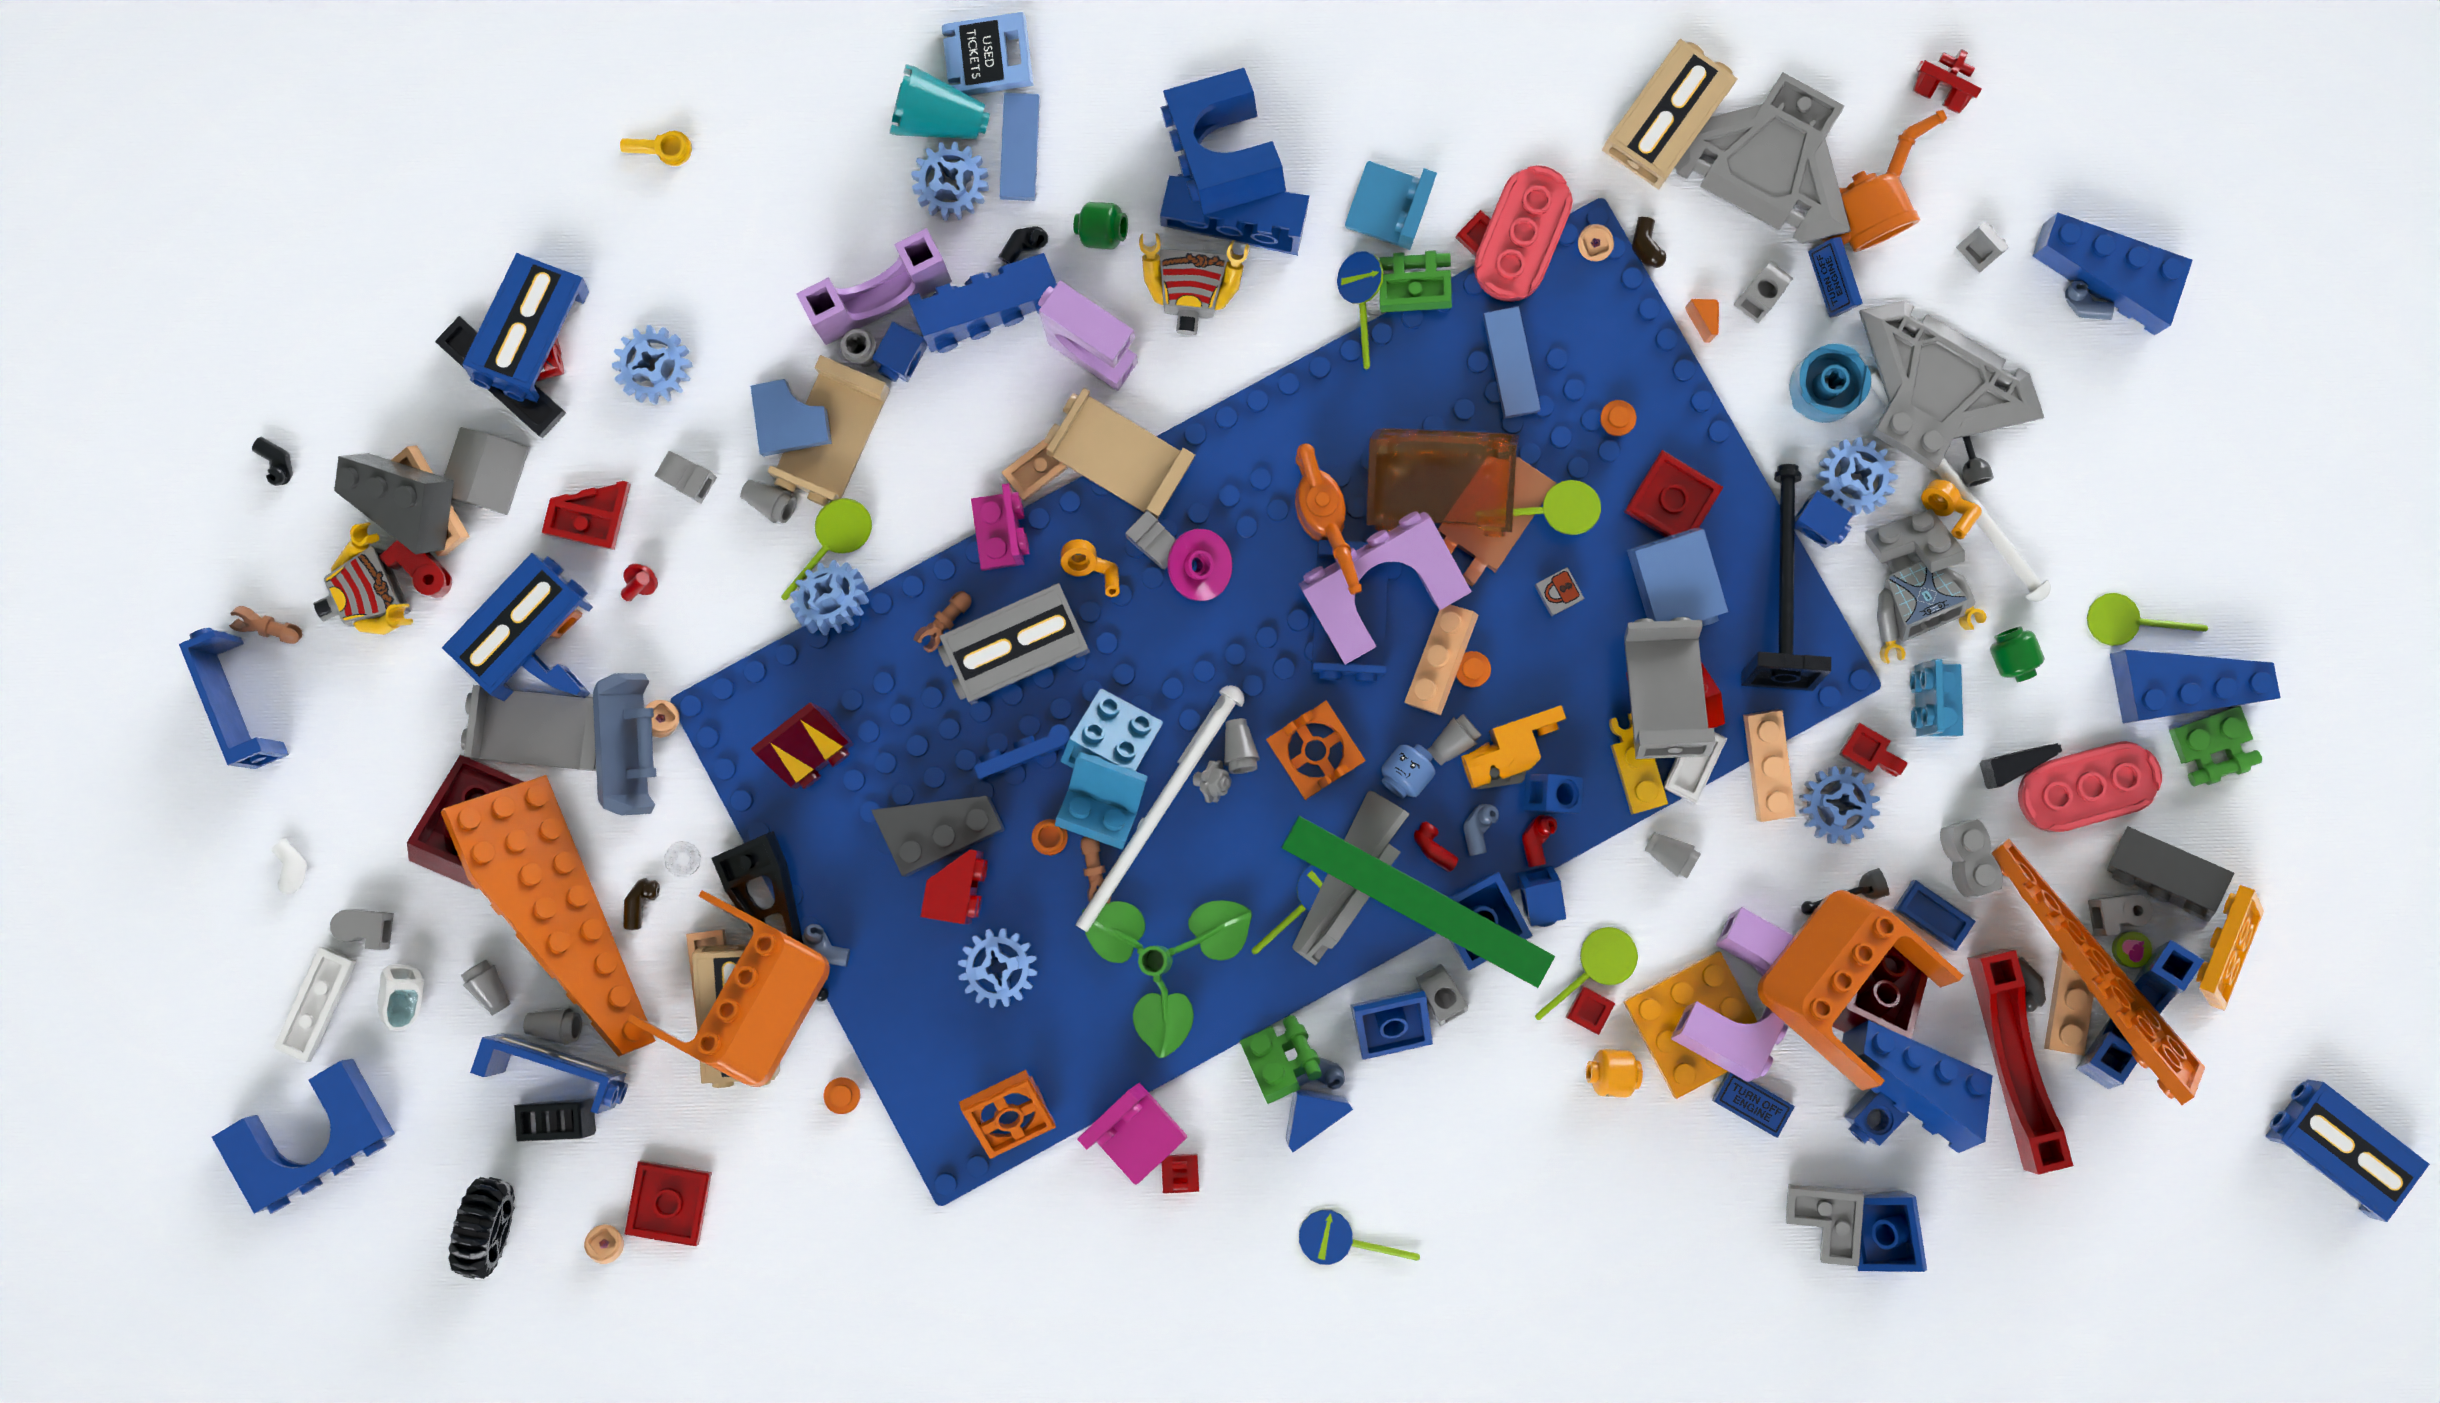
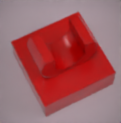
M1197 1153L1169 1155L1161 1162L1163 1194L1199 1192Z

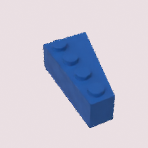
M1178 174V176L1169 175L1160 213V226L1227 241L1235 240L1237 243L1298 256L1310 195L1282 192L1203 215L1199 202L1192 203L1186 183V181L1191 180L1190 176L1183 177L1182 174Z
M2059 212L2043 224L2032 255L2066 279L2085 282L2088 285L2089 294L2097 299L2102 298L2107 302H2114V306L2118 308L2117 312L2128 319L2133 318L2145 326L2144 329L2154 336L2172 325L2193 261L2190 258Z
M1041 253L1001 266L998 269L999 275L993 277L991 273L983 272L970 276L964 283L965 286L959 288L951 286L950 283L936 287V293L925 299H922L919 293L908 296V301L930 352L938 350V353L951 351L958 346L957 342L969 337L972 340H977L991 333L990 329L1002 324L1005 327L1016 325L1024 320V315L1034 311L1040 314L1039 309L1041 306L1038 305L1041 296L1049 286L1055 288L1057 285L1045 254Z
M2126 649L2110 653L2123 724L2281 698L2273 662Z
M1869 1020L1843 1033L1842 1043L1885 1080L1881 1086L1871 1088L1873 1092L1885 1094L1893 1101L1892 1106L1902 1113H1911L1923 1122L1922 1127L1932 1135L1938 1133L1948 1140V1146L1957 1153L1986 1141L1993 1075Z

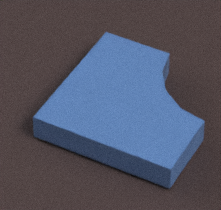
M785 379L750 386L760 455L765 457L832 444L828 412L824 406H808L799 402L793 396L789 383Z

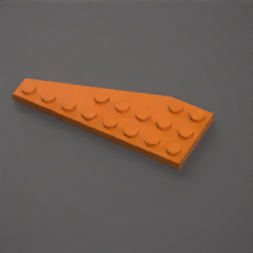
M547 775L444 808L441 814L468 880L476 889L479 888L492 903L490 906L498 915H502L516 931L515 936L552 979L555 977L566 990V996L573 1004L577 1003L592 1021L590 1024L616 1055L620 1057L655 1042L654 1035L627 1021L630 1014L647 1021V1018Z
M2008 838L1997 846L1991 854L1999 864L2002 874L2009 877L2021 897L2028 903L2062 950L2061 957L2072 970L2078 972L2089 991L2096 997L2133 1048L2131 1053L2135 1060L2143 1068L2147 1069L2149 1067L2159 1078L2157 1080L2158 1086L2168 1098L2173 1099L2175 1097L2181 1105L2194 1098L2205 1066L2013 842Z

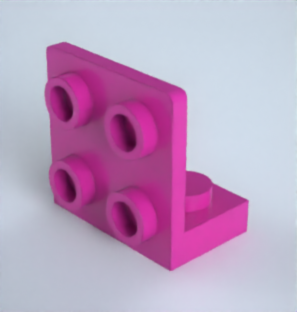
M1009 483L1002 484L1003 494L971 498L982 571L1025 565L1023 555L1030 554L1027 533H1025L1024 527L1019 528L1018 520L1024 519L1022 499L1019 496V492L1012 491Z
M1139 1082L1118 1099L1077 1140L1086 1150L1095 1143H1098L1132 1183L1137 1185L1187 1139V1134Z

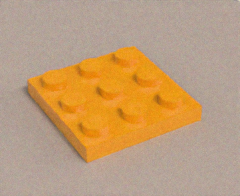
M2242 885L2239 886L2236 894L2230 893L2226 900L2223 913L2227 914V919L2223 928L2217 927L2210 942V948L2214 949L2210 962H2203L2196 978V982L2200 983L2199 989L2210 1006L2223 1011L2226 1010L2264 914L2256 891Z
M1716 951L1623 1001L1675 1099L1728 1072L1671 1039L1685 1007L1698 1001L1734 1022L1742 1024L1757 1022L1721 951Z

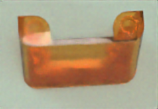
M1400 428L1375 430L1369 442L1367 525H1375V530L1377 531L1386 530L1389 532L1400 525L1399 520L1415 511H1418L1419 514L1425 511L1434 523L1477 525L1478 529L1484 530L1485 536L1504 537L1506 532L1513 531L1519 436L1508 433Z

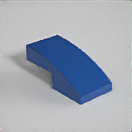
M535 652L522 665L539 680L556 689L583 698L590 694L568 667L557 664L550 670Z

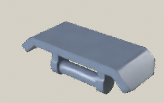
M614 673L598 681L593 690L598 801L603 809L621 816L651 814L655 807L654 801L648 794L647 778L657 777L653 761L651 720L654 717L653 708H644L643 694L649 684V680L644 673Z

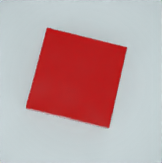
M1662 450L1633 495L1624 513L1662 536L1668 537L1693 528H1699L1722 491L1723 486Z
M643 1160L638 1161L624 1235L698 1246L712 1172Z

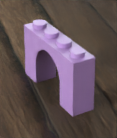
M927 228L894 244L899 253L897 261L886 271L871 280L853 287L840 289L834 287L828 277L796 293L812 326L825 345L842 338L852 329L862 328L909 304L908 296L919 293L923 297L935 291L936 287L952 282L944 260Z
M1061 280L1055 288L1049 286L1038 302V305L1041 306L1039 313L1048 344L1116 391H1119L1138 363L1137 355L1128 349L1135 339L1134 330Z
M1418 511L1412 512L1399 520L1400 526L1389 532L1381 530L1367 539L1368 544L1356 551L1354 548H1351V556L1359 581L1369 569L1378 564L1400 562L1416 570L1432 601L1440 610L1472 592L1434 522L1425 511L1420 514ZM1335 558L1336 562L1323 569L1322 566H1319L1303 576L1304 581L1299 583V586L1340 658L1346 665L1377 646L1356 610L1355 594L1351 595L1347 589L1349 586L1338 560Z
M1741 907L1729 915L1716 946L1750 964L1763 977L1794 936ZM1696 1001L1685 1007L1671 1039L1749 1082L1760 1076H1765L1773 1062V1057L1770 1056L1775 1044L1778 1045L1783 1040L1788 1026L1767 1006L1763 1015L1756 1023L1742 1024L1734 1022Z

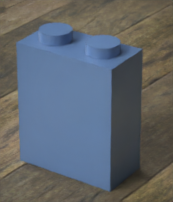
M1693 528L1627 550L1648 619L1656 622L1687 617L1691 620H1702V626L1718 622V615L1728 612L1704 529Z

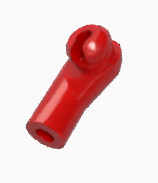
M1540 815L1534 818L1522 835L1529 868L1546 864L1542 845L1557 830V822L1550 815Z
M1426 821L1422 822L1420 828L1414 832V840L1427 859L1445 871L1451 872L1458 863V857L1433 841L1439 833L1435 826Z

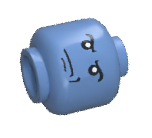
M1416 744L1414 748L1409 745L1398 746L1381 768L1384 776L1382 783L1401 799H1404L1406 796L1417 797L1435 775V769L1430 762L1433 756L1419 744Z

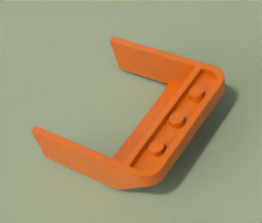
M701 890L698 895L700 898L753 927L752 938L695 1038L690 1042H684L632 1014L629 1015L627 1021L750 1087H761L772 1078L826 982L830 972L829 962L825 956Z
M1839 890L1827 895L1760 979L1757 991L1764 1005L1859 1089L1864 1091L1881 1086L1885 1080L1834 1035L1832 1026L1891 947L1896 948L1940 988L1960 981L1964 975L1892 912L1848 891Z

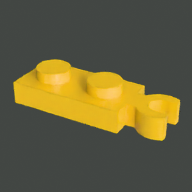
M1630 713L1627 714L1630 722L1628 729H1621L1617 718L1609 720V727L1612 733L1620 739V743L1611 745V749L1632 815L1667 805L1668 801L1655 758L1636 759L1632 716Z

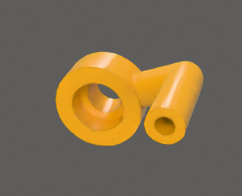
M1933 480L1921 495L1925 508L1927 510L1932 509L1938 516H1949L1954 511L1963 514L1951 531L1952 535L1957 539L1965 538L1982 513L1979 505L1962 499L1958 489L1949 481Z
M1083 539L1071 540L1062 547L1061 566L1066 573L1077 577L1088 575L1093 571L1104 574L1106 595L1109 597L1119 595V569L1117 564L1097 557L1094 545Z

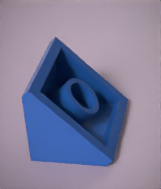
M1498 871L1449 897L1525 940L1533 936ZM1450 941L1468 971L1487 961Z
M1417 989L1350 1004L1362 1060L1433 1044L1427 998L1424 990Z
M1305 1089L1294 1092L1285 1137L1288 1147L1292 1153L1354 1109L1344 1096Z
M1903 1190L1864 1195L1858 1271H1927L1915 1195Z

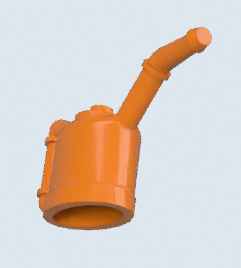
M1944 110L1936 111V114L1908 127L1903 131L1902 135L1898 136V144L1885 174L1877 176L1876 173H1871L1867 175L1865 171H1861L1852 176L1853 182L1846 188H1839L1851 231L1822 239L1823 243L1832 238L1841 237L1843 245L1850 243L1853 251L1858 252L1904 232L1921 220L1903 187L1900 175L1911 147L1915 145V139L1938 124L1942 125L1947 120Z
M1307 443L1302 444L1298 447L1295 458L1302 475L1295 496L1297 518L1303 530L1311 539L1317 542L1319 540H1329L1333 549V555L1338 560L1349 586L1347 589L1351 595L1362 592V585L1359 584L1351 556V548L1341 534L1344 528L1346 513L1343 494L1337 482L1329 474L1319 469L1313 446Z

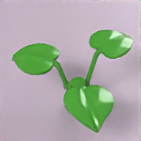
M1224 900L1202 904L1191 914L1188 920L1189 929L1196 938L1170 949L1163 946L1144 948L1138 942L1145 933L1146 924L1140 910L1128 902L1113 901L1109 904L1106 903L1089 931L1085 932L1093 949L1109 962L1124 963L1128 961L1133 954L1134 948H1136L1139 954L1138 964L1141 971L1146 975L1153 976V981L1157 983L1161 990V995L1158 993L1144 995L1135 1005L1133 1023L1140 1038L1152 1049L1158 1058L1168 1056L1181 1046L1191 1031L1194 1020V1010L1189 998L1181 993L1168 995V989L1162 980V975L1168 972L1172 966V956L1199 943L1203 954L1213 960L1223 961L1237 955L1246 943L1252 919V912L1246 906Z

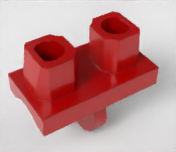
M1961 49L1956 57L1943 52L1938 62L1948 66V71L1926 60L1920 61L1915 70L1919 74L1912 91L1931 99L1938 84L1941 83L1951 88L1942 106L1960 114L1970 99L1978 97L1982 88L1956 76L1960 72L1971 77L1975 70V67L1964 62L1968 52Z

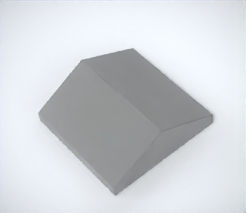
M460 427L444 474L445 478L454 480L452 499L508 516L530 448L489 433Z

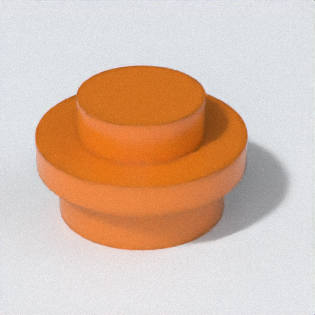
M1623 400L1609 402L1600 414V422L1603 429L1613 436L1628 434L1636 424L1637 416L1634 408Z
M1476 651L1464 653L1456 674L1458 681L1467 687L1483 685L1491 674V665L1488 658Z
M1053 819L1039 822L1032 831L1033 846L1044 855L1060 853L1068 842L1067 830L1055 826L1056 820Z
M839 1077L830 1081L825 1087L823 1094L825 1105L836 1114H846L854 1110L859 1104L861 1096L858 1085L852 1079L846 1077Z

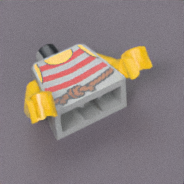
M1155 233L1156 243L1151 247L1143 243V234H1141L1139 237V247L1144 253L1142 256L1143 277L1154 302L1164 305L1165 314L1178 315L1176 327L1178 334L1197 335L1199 317L1213 318L1215 311L1224 309L1239 290L1244 268L1242 262L1246 260L1250 252V246L1246 244L1244 254L1237 255L1233 252L1232 248L1235 240L1230 242L1227 255L1160 249L1161 241L1158 233Z
M370 522L355 524L350 530V541L332 565L331 573L324 578L330 595L313 603L318 617L324 622L339 615L345 625L355 627L360 632L386 635L400 626L412 625V618H404V615L410 613L411 610L393 569L388 567L379 558L384 550L374 546L369 547V544L379 541V535L377 533L368 535L367 529L371 525Z

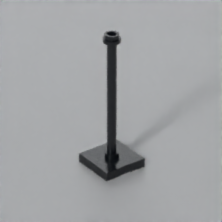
M1781 464L1777 466V472L1774 473V480L1780 483L1779 653L1757 652L1741 672V686L1813 691L1831 672L1832 657L1793 654L1795 483L1802 479L1799 466L1795 464Z

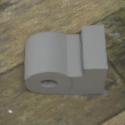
M1770 261L1734 303V306L1756 323H1759L1785 292L1793 277Z
M668 451L654 475L702 504L717 479V476L710 470L698 464L696 465L671 451Z
M1147 510L1127 530L1125 535L1132 544L1160 568L1165 570L1168 567L1170 549L1176 539Z
M2120 895L2088 900L2094 936L2121 934L2119 925L2143 926L2153 916L2151 902L2142 895Z
M341 910L332 917L330 931L339 941H360L366 938L364 949L386 950L390 948L394 913Z
M1442 964L1416 977L1420 989L1425 991L1427 1002L1440 1027L1468 1011L1467 1003Z

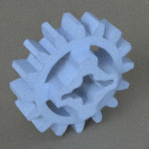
M955 141L952 143L951 149H946L943 142H939L938 152L934 153L933 150L927 148L925 150L928 159L917 158L916 163L921 170L912 171L911 175L913 180L919 183L914 184L912 189L914 194L920 195L917 200L921 207L929 204L928 211L931 216L941 211L945 221L948 220L950 213H955L957 219L961 220L963 210L966 209L969 213L974 214L973 203L983 204L985 202L980 191H989L988 182L982 180L989 175L987 168H979L983 163L980 155L971 158L973 152L970 146L964 148L963 151H959L958 143ZM947 160H956L958 162H947ZM933 169L935 172L934 179L929 182L927 187L928 176ZM942 172L952 180L956 179L958 190H956L954 185L951 186L950 183H945ZM971 176H974L973 186L968 193L966 185L972 180ZM943 200H955L956 202H943Z
M647 325L646 334H641L636 328L633 329L634 339L630 341L628 338L622 337L621 340L625 348L623 350L614 349V353L620 357V361L612 363V368L621 372L615 377V381L620 385L626 384L623 391L628 396L635 393V399L640 403H643L647 396L653 405L658 404L659 396H663L668 402L671 401L670 392L674 389L676 392L682 393L683 389L679 385L680 381H690L691 379L684 372V369L693 367L692 362L689 359L683 358L690 353L689 349L685 345L679 346L681 339L676 334L669 338V331L664 327L659 330L658 334H656L655 329L651 325ZM650 343L663 344L668 348L663 347L658 350L652 348ZM636 352L633 362H631V359L634 353ZM655 359L654 366L656 369L650 371L649 361ZM671 368H674L672 375L668 379ZM647 380L652 382L654 387H644L635 382L639 381L641 383Z
M1862 437L1853 440L1852 446L1845 439L1839 443V449L1834 446L1827 451L1830 458H1823L1819 462V465L1826 470L1816 475V479L1825 481V485L1818 489L1819 492H1828L1830 499L1836 501L1845 509L1849 507L1853 516L1859 515L1862 508L1866 514H1870L1875 511L1874 504L1878 507L1885 505L1887 501L1883 495L1890 496L1895 491L1888 483L1898 479V475L1889 473V468L1895 465V461L1886 462L1884 460L1888 450L1885 448L1877 452L1875 450L1876 441L1874 440L1863 446ZM1861 456L1868 458L1871 462L1862 459ZM1841 459V462L1839 463L1841 471L1839 473V476L1835 477V469L1838 462ZM1860 473L1862 480H1853L1851 474ZM1879 476L1878 486L1875 491L1873 482ZM1841 490L1844 491V492H1846V493H1848V494H1851V495H1852V498H1850V497L1846 496L1845 494H1843V493L1841 492Z
M832 560L828 568H825L822 563H818V571L815 573L807 569L805 573L808 578L805 581L797 580L795 582L799 587V591L790 593L794 600L790 608L802 627L806 626L810 633H815L819 629L823 635H827L830 628L833 627L837 633H840L842 630L841 625L845 622L850 626L854 625L852 617L854 614L862 616L864 612L860 605L869 602L865 595L869 588L858 569H852L848 562H845L840 567L836 560Z
M1001 928L998 937H995L993 931L988 929L986 930L985 940L975 935L972 939L976 946L974 948L964 946L962 949L969 956L967 960L958 961V965L966 967V973L958 977L959 980H969L970 985L965 989L966 994L974 990L978 992L975 1002L980 1003L986 997L989 998V1006L994 1008L998 999H1001L1004 1006L1008 1007L1011 1002L1010 996L1013 995L1020 1001L1024 998L1020 991L1022 987L1029 990L1033 988V985L1027 979L1028 976L1038 975V971L1031 969L1029 964L1036 961L1037 956H1027L1026 951L1030 948L1031 944L1029 942L1023 945L1018 944L1020 939L1019 933H1015L1010 939L1007 938V930L1005 928ZM999 943L1012 947L1019 956L1010 957L1003 953ZM985 947L987 955L981 966L974 967L978 953ZM995 957H998L1000 963L1006 962L1007 969L1002 971L1001 979L998 978L997 973H990L989 966L994 964ZM1022 968V974L1018 983L1011 989L1010 977L1014 970ZM985 978L994 984L997 992L985 989L977 980Z

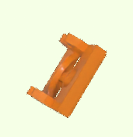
M1327 700L1266 739L1304 800L1366 761ZM1306 724H1323L1332 728L1335 732L1325 738L1312 736ZM1297 732L1303 741L1301 754L1290 760L1289 743L1293 734ZM1318 740L1324 744L1326 748L1324 758L1319 761H1312L1306 756L1305 747L1310 741ZM1341 741L1343 745L1342 758L1338 767L1334 769L1328 760L1330 747ZM1306 763L1318 765L1325 776L1309 777L1300 773L1297 769Z
M1026 1070L959 1102L962 1113L990 1159L1056 1128L1054 1119L1046 1107L1039 1087L1036 1086L1033 1076H1029ZM1011 1093H1019L1031 1100L1015 1105L1008 1104L1004 1097ZM994 1103L997 1108L994 1117L984 1122L981 1116L982 1110L986 1105ZM1014 1111L1019 1114L1018 1118L1010 1124L999 1122L1000 1116L1005 1112ZM1034 1112L1030 1121L1021 1128L1020 1125L1023 1123L1024 1116ZM999 1129L1002 1131H1010V1133L995 1134L993 1133V1131Z

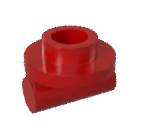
M630 564L623 572V578L627 585L621 590V597L626 601H632L638 594H653L658 587V580L654 572L647 566Z

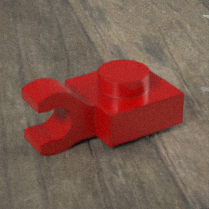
M1860 722L1855 725L1839 753L1840 756L1869 773L1873 772L1878 765L1882 770L1894 777L1901 775L1908 764L1903 759L1886 751L1891 742L1889 739Z

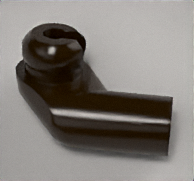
M1638 217L1632 241V250L1647 267L1660 268L1665 264L1667 255L1652 239L1655 220L1649 217Z
M647 878L638 880L625 897L624 929H641L643 903L646 899L655 900L659 896L660 885L656 880L648 881Z

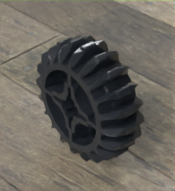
M480 1177L475 1179L467 1188L466 1195L462 1197L461 1205L457 1209V1216L453 1222V1231L450 1235L451 1243L448 1248L450 1252L448 1260L451 1271L466 1278L475 1279L476 1277L484 1279L497 1267L498 1260L502 1257L503 1249L507 1245L506 1241L515 1209L513 1206L515 1200L514 1190L508 1182H503L501 1179L489 1177V1179Z

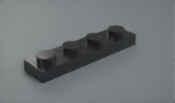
M458 316L435 342L463 367V361L478 332L462 317ZM536 384L534 387L540 396L537 403L528 399H524L523 402L514 400L503 393L504 390L493 386L487 389L542 439L566 414Z

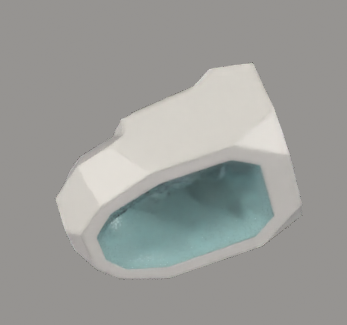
M388 965L381 972L377 1000L378 1015L382 1023L391 1031L408 1028L419 1016L424 987V979L419 969L408 965Z

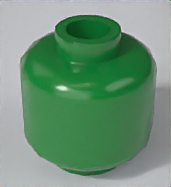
M1088 202L1083 206L1081 212L1075 215L1073 229L1074 233L1079 235L1080 241L1085 247L1112 250L1120 244V241L1123 242L1126 239L1128 218L1126 213H1122L1121 208L1117 204Z
M2019 626L2001 632L1994 637L1996 642L1990 646V653L2002 677H2015L2016 682H2022L2037 675L2036 669L2044 663L2045 657L2036 635L2032 631H2023V628Z

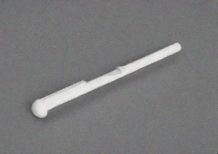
M1876 371L1871 375V388L1887 407L1889 401L1880 374ZM1943 458L1935 470L1943 480L1955 485L1962 499L1981 507L1982 513L1976 523L2017 576L2027 585L2030 592L2025 597L2034 602L2046 599L2051 591L2049 580L2042 583L2035 576L2028 564L1951 465Z
M1229 685L1219 691L1221 696L1181 755L1176 771L1146 817L1142 818L1138 823L1137 830L1076 922L1075 925L1085 932H1088L1234 706H1243L1244 695L1238 687Z

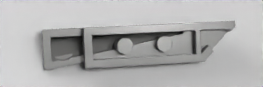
M1369 791L1344 840L1391 866L1401 852L1388 843L1407 819L1409 813L1379 794ZM1327 874L1311 910L1294 941L1293 950L1316 966L1328 948L1332 949L1339 942L1370 896Z

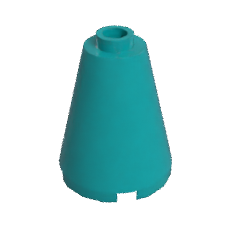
M905 64L903 73L910 75V77L904 75L903 81L900 83L891 121L898 123V126L891 125L889 134L896 136L977 139L978 133H986L990 113L984 112L985 104L923 70Z

